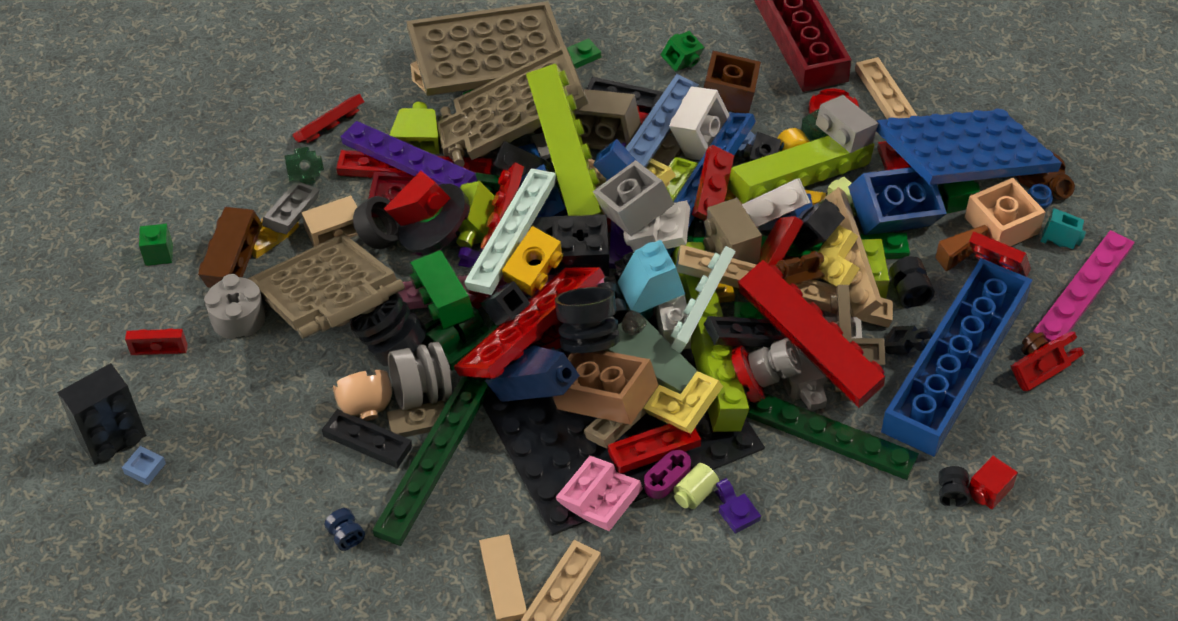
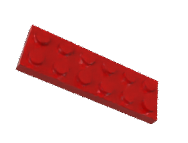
M601 268L563 269L529 299L531 304L513 320L502 323L454 366L458 375L490 379L500 376L504 372V368L511 361L523 355L524 349L540 340L543 336L542 333L549 327L560 322L557 320L555 297L569 290L597 287V283L605 277Z

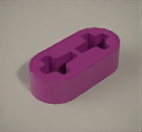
M681 450L667 453L646 473L644 477L645 493L654 499L666 497L690 472V456ZM680 462L683 463V467H682V468H681L680 466H676V467L672 470V463H674V464H676V465L679 464ZM663 479V486L659 484L652 486V481L658 483Z

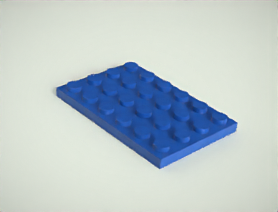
M994 109L992 111L975 110L968 113L954 112L945 115L932 114L931 116L921 117L910 116L909 118L891 117L876 121L878 122L876 132L929 185L1058 172L1062 163L1050 150L1040 144L1036 137L1030 135L1020 123H1017L1003 109Z

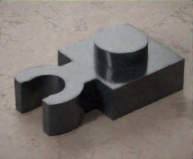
M915 325L893 326L884 341L885 352L888 354H908L912 348L923 351L926 347L924 340L931 339L933 334L926 327L917 329Z

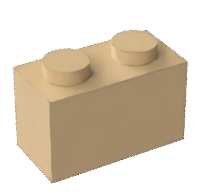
M351 195L301 212L305 230L314 247L343 233L349 238L358 235L353 223V215L357 205Z

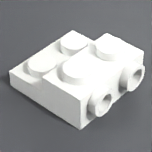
M687 200L674 203L675 205L666 210L663 215L658 216L633 236L624 231V239L627 246H631L634 252L647 243L659 240L663 242L666 249L686 245L690 206Z

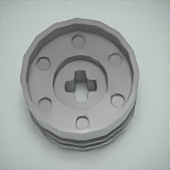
M439 342L429 343L428 349L425 345H419L417 348V359H415L410 348L389 352L388 366L391 384L397 404L401 410L421 407L423 393H425L426 398L431 404L437 403L438 397L442 401L449 400L452 395L451 371Z

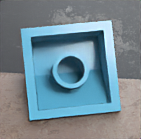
M661 240L647 243L635 250L618 280L619 288L632 315L685 295L677 269Z

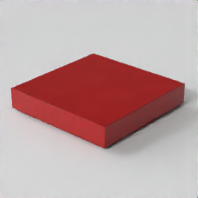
M796 216L778 218L760 250L759 262L764 260L770 266L772 264L776 265L778 261L783 260L803 225V221Z

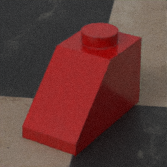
M420 171L384 210L396 222L404 226L432 218L450 200V197L435 181Z

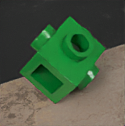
M690 31L682 34L677 33L673 35L660 55L677 72L687 67H694L700 61V55L705 47Z

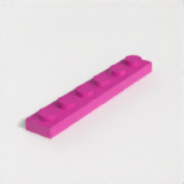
M1110 230L1033 332L1036 334L1043 332L1048 342L1070 332L1131 251L1135 242Z

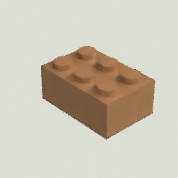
M603 350L590 353H571L568 360L580 376L564 395L553 396V399L559 410L631 425L658 387V382L650 359Z

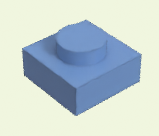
M139 446L122 466L124 474L149 485L166 462L164 457Z

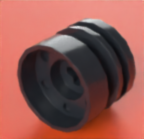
M586 287L569 290L555 297L557 320L563 322L559 326L558 331L559 335H561L560 346L564 351L572 353L597 352L609 349L620 342V335L617 330L618 320L612 317L616 314V301L613 290L604 287Z
M399 293L390 296L388 301L376 306L372 312L353 317L350 324L353 333L359 337L363 344L368 346L369 352L383 366H388V354L391 351L410 348L413 353L421 345L427 332L424 324L415 313L410 311L408 304L403 301Z

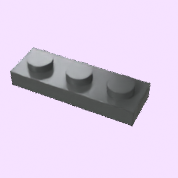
M295 181L265 214L262 226L270 228L277 233L287 235L302 217L301 212L307 211L317 200L320 189Z

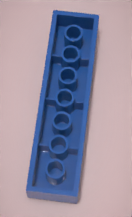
M981 258L886 409L881 433L935 457L1026 303L1032 279Z

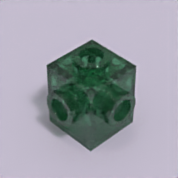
M309 147L294 149V154L284 156L289 182L316 183L315 178L320 177L319 171H324L322 156H316V151H310ZM306 162L310 168L302 170L300 164Z

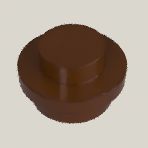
M1066 174L1053 176L1048 185L1053 198L1056 200L1069 198L1075 190L1073 180Z
M1035 332L1030 333L1023 339L1021 351L1025 355L1027 353L1029 355L1049 343L1045 339L1046 335L1043 332L1037 334Z

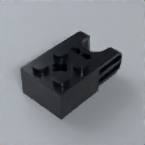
M607 214L535 218L531 227L533 226L561 241L562 260L556 268L552 267L547 275L557 276L565 268L600 267L604 276H609ZM535 259L531 260L528 264L531 266H536L540 264L541 261Z

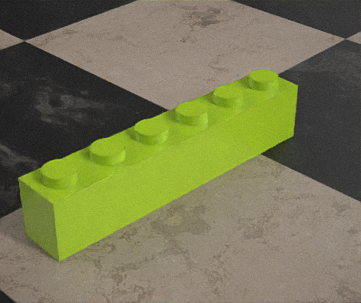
M555 63L526 73L568 216L604 215L593 193L596 189V184H599V179L595 168L590 169L588 160L592 159L588 144L582 143L580 135L584 134L580 119L575 120L573 110H576L577 107L573 95H568L565 87L569 85L565 70L561 71Z
M826 136L732 167L727 188L744 204L800 178L803 187L870 164L875 144L872 143L850 153L830 136Z

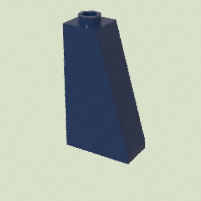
M530 344L523 350L524 353L520 358L511 361L504 368V372L500 376L493 379L486 378L485 382L498 399L503 402L564 395L580 374L564 353Z

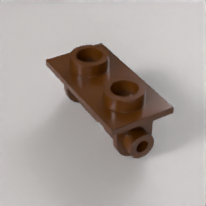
M812 251L810 254L802 256L801 259L796 257L786 261L780 260L775 265L782 272V278L789 285L791 283L798 285L825 276L819 269L821 263L824 262V256L817 251Z

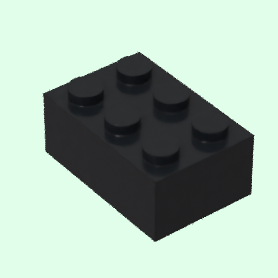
M112 363L57 392L78 442L94 465L101 461L110 460L115 453L127 446L136 445L143 437L147 436L129 387Z

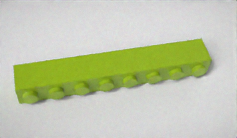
M687 242L685 245L705 251L702 242ZM680 246L674 248L672 255L675 267ZM678 272L685 292L686 303L688 304L691 298L696 300L700 292L695 289L701 278ZM715 290L691 335V349L697 371L719 380L723 385V388L707 409L713 432L741 431L749 411V406L742 383L740 384L732 364V346L714 345L704 326L708 316L723 317Z

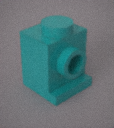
M1053 208L1043 229L1040 242L1046 244L1047 240H1050L1059 247L1074 249L1075 245L1080 246L1086 234V231L1082 230L1084 219Z

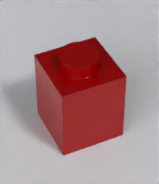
M992 456L971 478L969 486L971 497L976 503L986 505L993 510L1014 487L1018 472L995 456Z

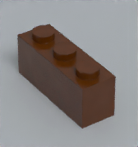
M224 207L221 217L217 220V228L213 238L208 243L205 258L199 266L198 275L208 288H211L228 274H235L243 278L262 228V222L254 210Z

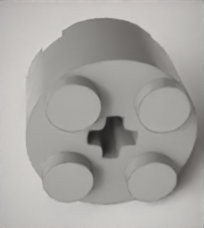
M228 274L221 281L213 285L204 297L211 325L214 331L224 338L236 339V337L250 336L256 333L265 322V308L260 289L249 279L238 277L235 274Z

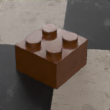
M713 50L704 88L717 90L728 111L749 113L761 62Z

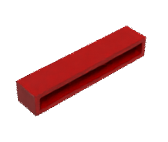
M764 260L759 262L738 281L739 292L838 389L860 408L884 386L885 376L883 374L885 372L877 362H870L863 356L862 348L854 341L849 342L835 322L831 321L829 323L822 316L823 312L815 303L811 302L809 304L802 297L803 293L794 283L789 285L782 278V272L775 265L769 266Z

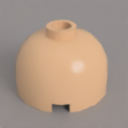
M375 370L376 375L367 376L366 371H362L338 380V387L333 385L332 388L336 402L341 410L349 415L361 417L365 421L378 418V413L388 406L392 396V386L387 371Z

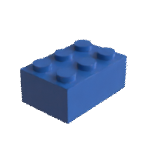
M912 167L863 173L848 186L864 235L931 226L947 214L937 184L929 185Z

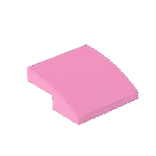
M589 456L556 496V499L579 517L610 531L643 487L640 480L616 472L612 463Z

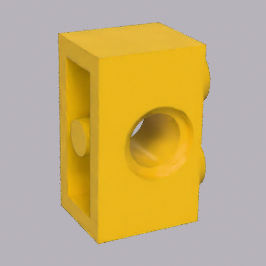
M532 226L502 269L504 281L507 283L515 281L521 291L533 297L537 289L541 290L548 280L547 274L551 268H556L563 257L561 241ZM535 259L541 261V263L536 266H531L528 264L531 260Z

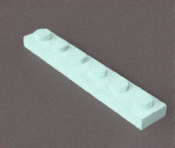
M530 169L464 281L466 290L492 295L503 276L502 269L526 236L557 182L556 173Z

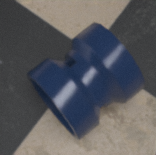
M341 508L332 512L324 523L328 533L335 536L334 542L341 551H346L360 544L365 537V531L361 525L355 523V516L348 508Z

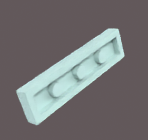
M725 246L721 254L715 252L707 266L712 270L708 277L703 275L695 290L700 293L696 300L691 298L683 313L687 317L684 323L678 321L671 334V337L675 338L670 348L681 353L688 343L736 252L733 249Z

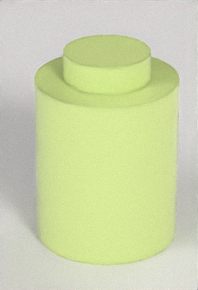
M698 463L674 487V498L681 507L695 509L717 487L716 483L719 482V478L709 466Z

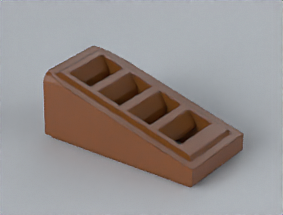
M986 225L939 241L935 258L946 272L974 253L969 243L971 235L974 231L987 236L988 227Z

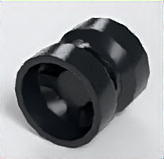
M950 466L940 470L938 474L939 484L942 487L939 491L940 503L944 506H950V499H955L956 507L967 505L970 501V491L966 487L969 484L968 471L959 466Z

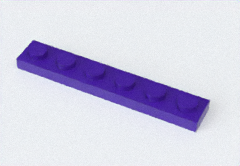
M358 121L340 136L344 145L413 176L422 171L438 185L453 184L460 188L462 184L477 181L474 172Z

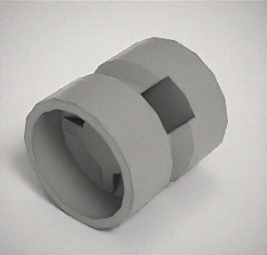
M788 338L773 343L770 350L767 347H763L749 354L750 368L761 387H767L779 382L780 376L787 379L802 372L798 352Z

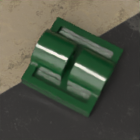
M473 306L472 309L475 317L443 329L438 319L435 321L431 320L424 325L427 332L421 344L425 345L428 349L429 343L439 342L451 371L455 369L454 366L484 340L489 331L484 326L482 316Z

